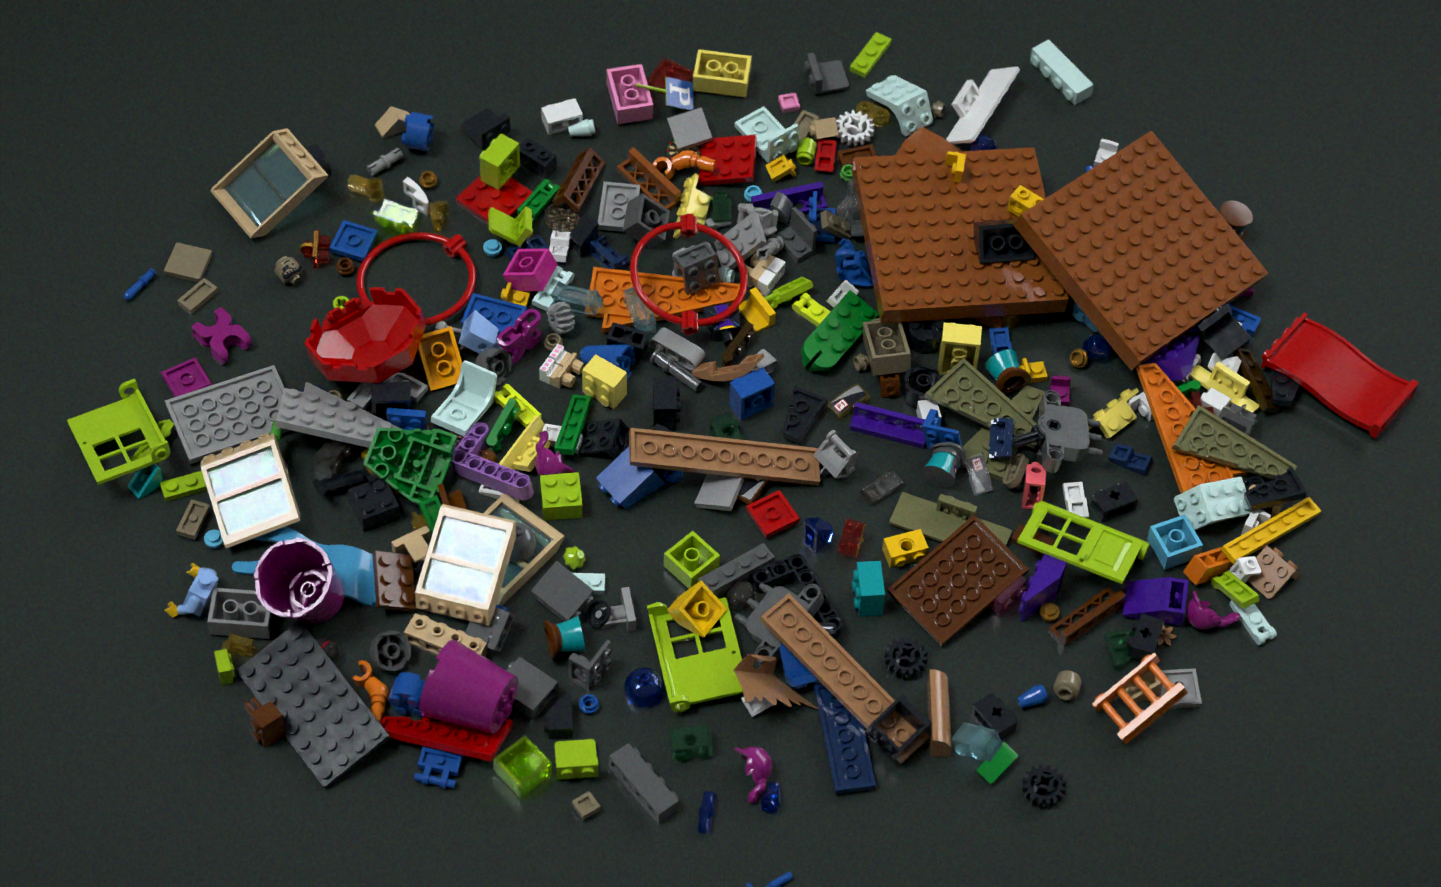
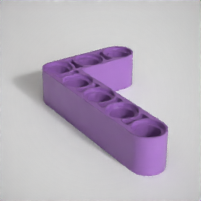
M485 423L475 424L453 451L451 464L454 472L459 476L517 499H530L534 494V490L529 476L481 457L489 447L486 439L490 431Z

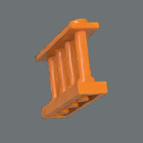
M1155 653L1145 656L1140 665L1106 693L1099 694L1092 703L1097 712L1104 709L1120 728L1117 735L1125 745L1188 694L1180 682L1172 684L1156 664L1160 660ZM1149 670L1167 689V693L1162 697H1157L1140 678ZM1133 683L1138 686L1151 702V706L1146 710H1141L1125 691ZM1117 696L1136 715L1135 719L1130 723H1126L1109 704Z

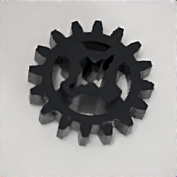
M900 637L899 642L894 639L892 645H887L884 663L888 665V671L894 670V676L899 673L901 678L904 679L905 675H908L911 679L913 673L919 676L920 670H925L928 652L924 650V644L918 645L917 639L912 642L911 637H908L907 640Z
M1039 764L1038 769L1032 766L1031 771H1026L1025 777L1022 779L1023 785L1021 790L1025 792V799L1031 798L1030 804L1038 802V807L1045 804L1046 808H1049L1050 803L1056 806L1057 801H1062L1063 795L1066 792V780H1062L1063 773L1057 774V768L1050 770V765L1043 768L1042 764Z

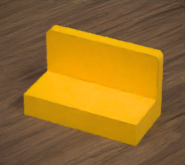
M756 287L749 290V299L741 303L739 312L747 322L754 325L753 330L758 333L775 324L776 312Z

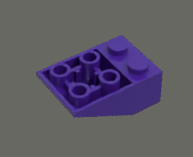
M1185 335L1148 359L1144 364L1156 363L1171 381L1184 379L1192 371L1199 335Z
M1044 554L1041 561H1037L1034 576L1031 575L1027 585L1028 589L1024 591L1021 598L1022 603L1019 608L1021 622L1039 611L1043 604L1050 603L1056 598L1063 582L1067 562Z
M1164 577L1128 581L1126 583V597L1122 616L1140 619L1142 613L1164 620V623L1182 626L1189 580Z

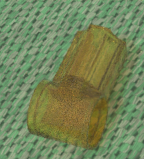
M355 174L350 176L347 184L348 190L366 195L372 202H380L384 199L383 184L379 178L367 179Z

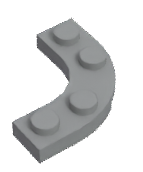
M399 372L384 380V382L410 381L412 401L416 403L428 390V385ZM362 382L349 396L347 402H353L357 407L366 410L371 404L372 383Z

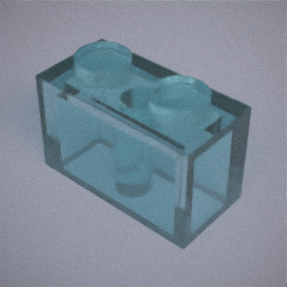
M963 722L951 739L958 754L989 762L1002 746V741L996 730Z

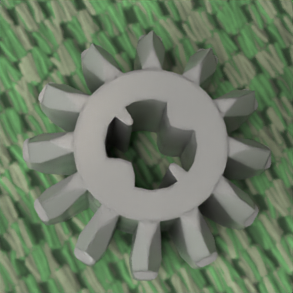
M557 302L548 307L547 320L552 331L556 334H565L574 329L575 316L569 304Z

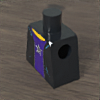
M732 303L704 307L703 319L723 312ZM739 307L726 319L706 326L713 341L723 340L725 346L728 347L740 331Z

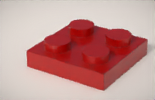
M780 490L746 506V511L766 539L800 523L799 516Z

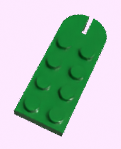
M849 290L801 347L803 366L806 367L812 358L819 353L821 355L808 370L817 372L819 370L827 371L831 369L863 333V322L874 320L878 313Z

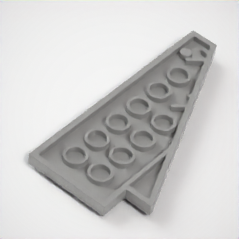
M308 382L305 384L304 392L284 388L275 427L368 448L371 445L377 428H399L357 407L355 403L346 402Z

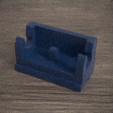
M604 235L590 242V254L605 268L623 270L630 265V262L627 260L628 257L626 255L621 256L604 240L606 238Z
M994 418V420H991L988 459L1010 460L1013 418Z

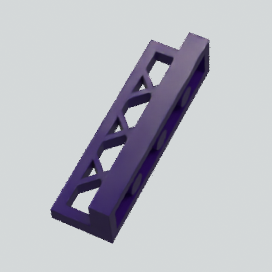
M822 181L778 191L788 197L793 206L794 204L803 205L802 209H798L803 214H809V197H813V191H817V199L821 202V205H817V208H827L823 196L824 186ZM777 191L751 196V204L755 208L770 210V204Z
M858 402L855 403L849 430L924 449L926 443L923 429L916 426H922L925 419Z

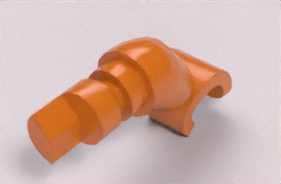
M685 150L672 157V161L666 157L657 158L653 162V166L659 171L667 168L664 172L668 180H670L675 173L674 169L681 170L698 167L699 169L713 172L716 160L705 156L700 157L695 151Z
M361 660L358 664L361 672L365 673V675L361 677L355 675L352 679L356 686L364 687L369 693L372 705L370 711L380 722L381 717L385 716V706L389 698V691L384 683L374 677L370 664Z

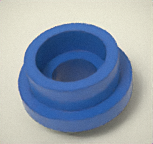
M592 694L584 695L579 701V708L585 714H593L599 708V700Z

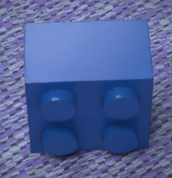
M764 367L753 370L749 374L741 378H735L730 382L729 405L740 421L774 404L775 383Z

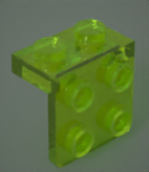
M384 199L380 212L371 211V215L375 221L379 222V225L387 228L391 225L395 227V230L406 233V231L413 232L420 214L418 210Z

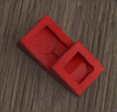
M818 139L815 171L833 173L836 141Z

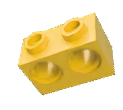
M1019 185L1010 196L1007 210L1019 217L1044 199Z

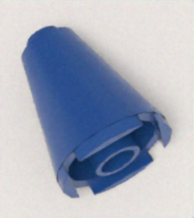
M588 345L581 350L580 359L584 365H587L596 354L626 371L627 380L630 377L632 371L629 368L635 362L634 348L630 345Z

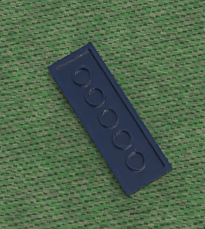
M822 683L814 684L813 689L835 794L876 789L864 726Z

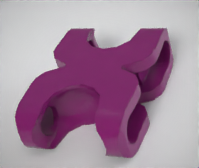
M219 307L214 311L215 321L217 322L215 325L208 327L197 322L191 326V331L194 338L203 347L211 348L212 357L223 365L229 361L227 347L238 345L246 350L252 346V341L249 334L240 325H232L230 314Z
M526 310L517 318L513 327H506L497 337L498 345L506 352L512 354L511 366L522 358L526 349L531 350L541 340V331L537 329L541 324V314L537 310ZM533 316L536 318L530 323L527 322L529 317Z

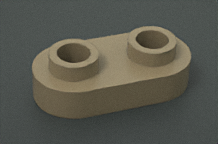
M1023 453L1015 455L1008 465L1003 477V483L1008 488H1016L1022 482L1026 465L1029 463V459Z

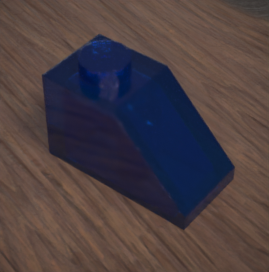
M820 517L806 518L803 524L802 542L817 553L832 540L833 528Z

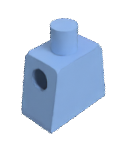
M474 310L463 323L459 343L477 353L490 347L501 348L496 339L498 328Z

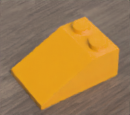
M452 326L423 334L417 352L430 391L457 384L462 360Z

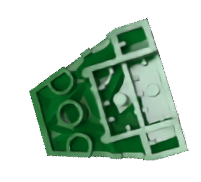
M377 428L363 465L400 492L409 501L418 504L439 495L437 485L442 484L445 480L453 459V451L458 436L441 429L421 430L414 428V430H402V428Z

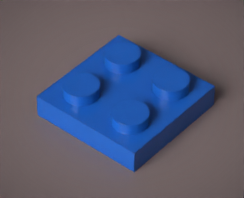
M343 220L329 247L330 253L362 262L370 252L378 236V230Z

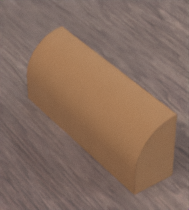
M930 669L927 682L928 719L932 722L929 726L930 756L950 757L952 748L948 676L941 671Z

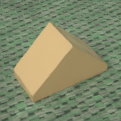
M390 107L375 124L382 139L406 131L407 126L404 125L406 115H410L409 112Z
M1149 670L1140 678L1157 697H1160L1163 684ZM1135 683L1126 689V692L1134 702L1149 700Z

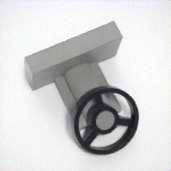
M629 587L621 588L622 605L610 607L603 600L592 603L586 614L588 624L595 628L626 624L628 632L636 631V618ZM601 603L606 605L604 608H595L596 605ZM592 610L594 611V618L596 619L595 625H593L590 620V614Z

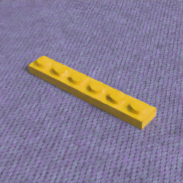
M1308 497L1223 545L1221 550L1234 564L1238 558L1249 556L1317 517L1321 510Z

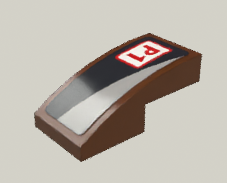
M746 478L737 499L748 505L755 502L760 497L761 491L771 480Z

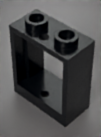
M902 694L869 725L866 733H868L872 741L877 742L883 748L886 755L895 760L928 729L932 722ZM895 710L917 730L900 747L878 728Z

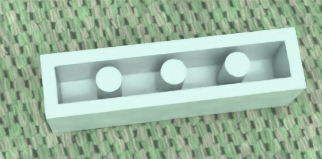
M1049 39L1032 48L1030 58L1032 64L1065 95L1067 100L1076 105L1091 97L1094 84Z

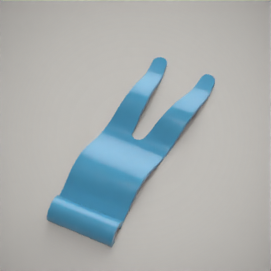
M285 526L253 538L254 540L276 543L294 538L310 540L299 532ZM316 543L326 552L341 578L344 586V597L376 608L372 554L348 545H323ZM259 560L253 562L236 561L232 564V570L236 574L254 575Z

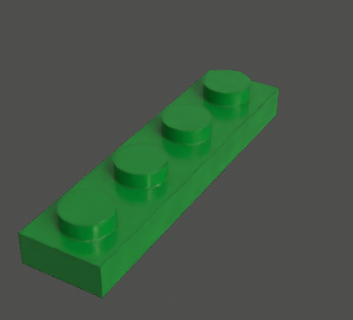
M572 395L554 447L555 453L559 451L558 454L574 455L592 403L591 396Z

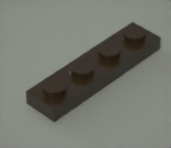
M1239 348L1233 355L1234 357L1238 356L1241 360L1240 368L1244 378L1250 382L1251 392L1257 399L1260 409L1263 412L1277 413L1281 408L1278 405H1272L1271 389L1251 350Z

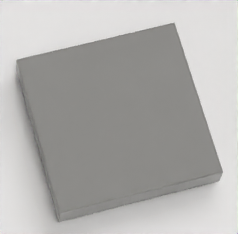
M702 107L667 118L678 152L713 141Z
M707 474L695 500V506L697 508L731 511L744 482L743 477Z
M1196 669L1161 670L1172 684L1180 682L1188 692L1170 709L1201 707L1202 701ZM1162 686L1160 697L1167 693V689Z

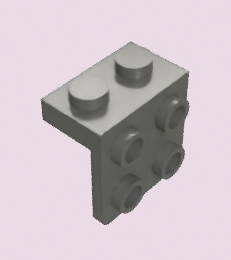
M814 53L807 54L804 68L808 72L810 86L812 85L814 94L849 88V83L840 60L817 63Z

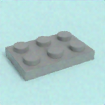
M614 182L603 183L598 217L599 230L623 232L627 203L640 194V185Z
M755 212L749 214L724 234L736 246L744 260L767 243L759 215ZM716 240L714 244L721 268L730 267L733 270L738 266L734 256L720 241Z

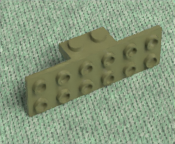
M902 492L889 524L908 531L921 529L923 536L943 542L973 515L976 516L977 506L969 502L957 500L949 495L940 494L938 503H934ZM978 518L1005 546L1007 545L1012 533L1011 529Z

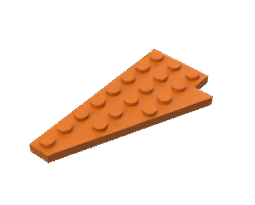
M593 267L586 316L603 318V333L610 331L613 322L633 327L665 320L653 313L638 297L631 281L630 271ZM638 272L641 287L649 299L662 310L678 317L681 316L682 312L688 310L698 313L702 312L704 307L733 303L740 289V284L717 282L687 295L684 289L683 277Z
M1156 363L1138 365L1136 370L1180 493L1200 484L1247 475V471L1171 449L1195 411V408Z

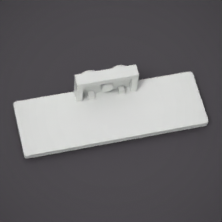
M1018 67L992 69L979 89L973 80H967L952 103L960 118L946 140L951 144L974 142L1020 69Z

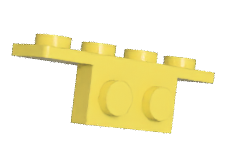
M696 173L691 178L688 177L684 182L685 189L680 199L681 206L677 211L678 218L676 222H680L681 215L690 213L697 217V224L705 225L711 197L696 189L699 177ZM680 229L674 231L673 237L676 239L681 236Z
M1218 362L1212 373L1200 365H1196L1192 369L1189 378L1199 381L1201 386L1207 390H1210L1212 387L1231 398L1230 405L1234 403L1241 407L1246 404V410L1252 413L1258 410L1259 404L1245 396L1250 382L1224 364Z
M1137 388L1133 390L1126 389L1120 393L1121 397L1118 400L1115 398L1107 403L1105 410L1100 409L1093 414V419L1101 422L1099 428L1106 439L1112 437L1137 417L1127 403L1131 397L1139 392Z
M535 415L500 461V465L513 470L531 472L535 467L537 456L535 447L540 439L539 433L542 432L545 425L540 416ZM549 440L544 446L546 449L551 445Z

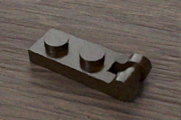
M746 322L724 351L721 367L733 366L737 356H741L744 352L746 344L751 343L755 335L753 333V324Z

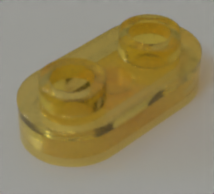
M867 101L859 102L856 106V114L861 111V115L868 114V119L872 118V124L876 126H886L890 121L889 111Z

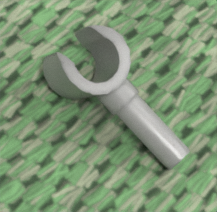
M712 218L705 221L707 224L705 226L714 230L720 227L731 226V221L715 223Z
M440 321L437 323L435 331L450 326H447L444 321ZM452 327L453 332L461 334L462 329Z

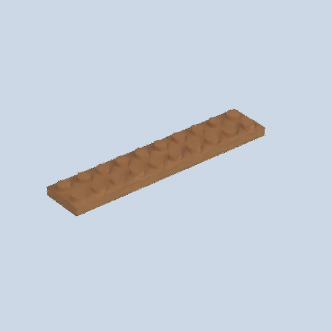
M630 428L629 430L630 466L808 485H819L820 483L819 461L813 456L818 448Z
M789 593L761 616L760 621L866 729L895 701ZM896 710L878 726L898 747L917 731ZM924 732L896 760L902 764L930 736Z

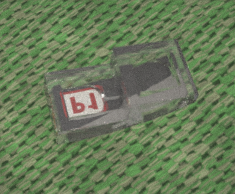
M983 452L967 457L965 465L974 496L993 490Z

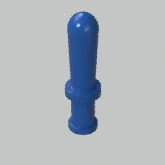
M149 268L148 272L143 277L140 276L138 281L124 293V299L127 301L131 300L143 286L148 285V281L153 276L157 275L156 272Z

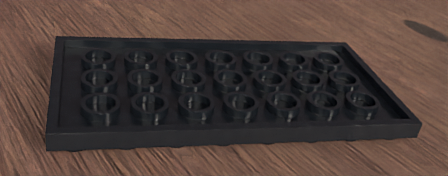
M301 621L296 622L236 670L262 706L270 701L273 702L283 716L285 730L283 734L326 790L391 738Z

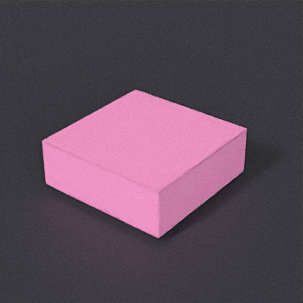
M796 93L778 96L782 113L800 110Z

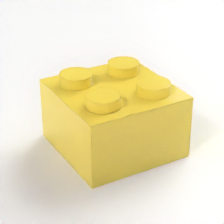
M595 354L582 370V392L586 396H591V398L598 400L603 406L614 410L627 395V372Z

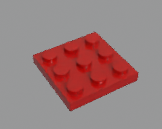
M756 135L712 138L713 141L702 144L701 156L714 159L716 162L713 172L699 170L698 182L700 186L754 181L757 148Z
M480 175L456 197V203L489 224L488 211L491 207L513 217L517 213V209L533 192L511 177L498 190L481 181Z

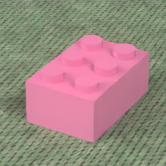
M642 64L607 69V87L617 124L653 119V102L649 89L636 87L637 83L648 86Z

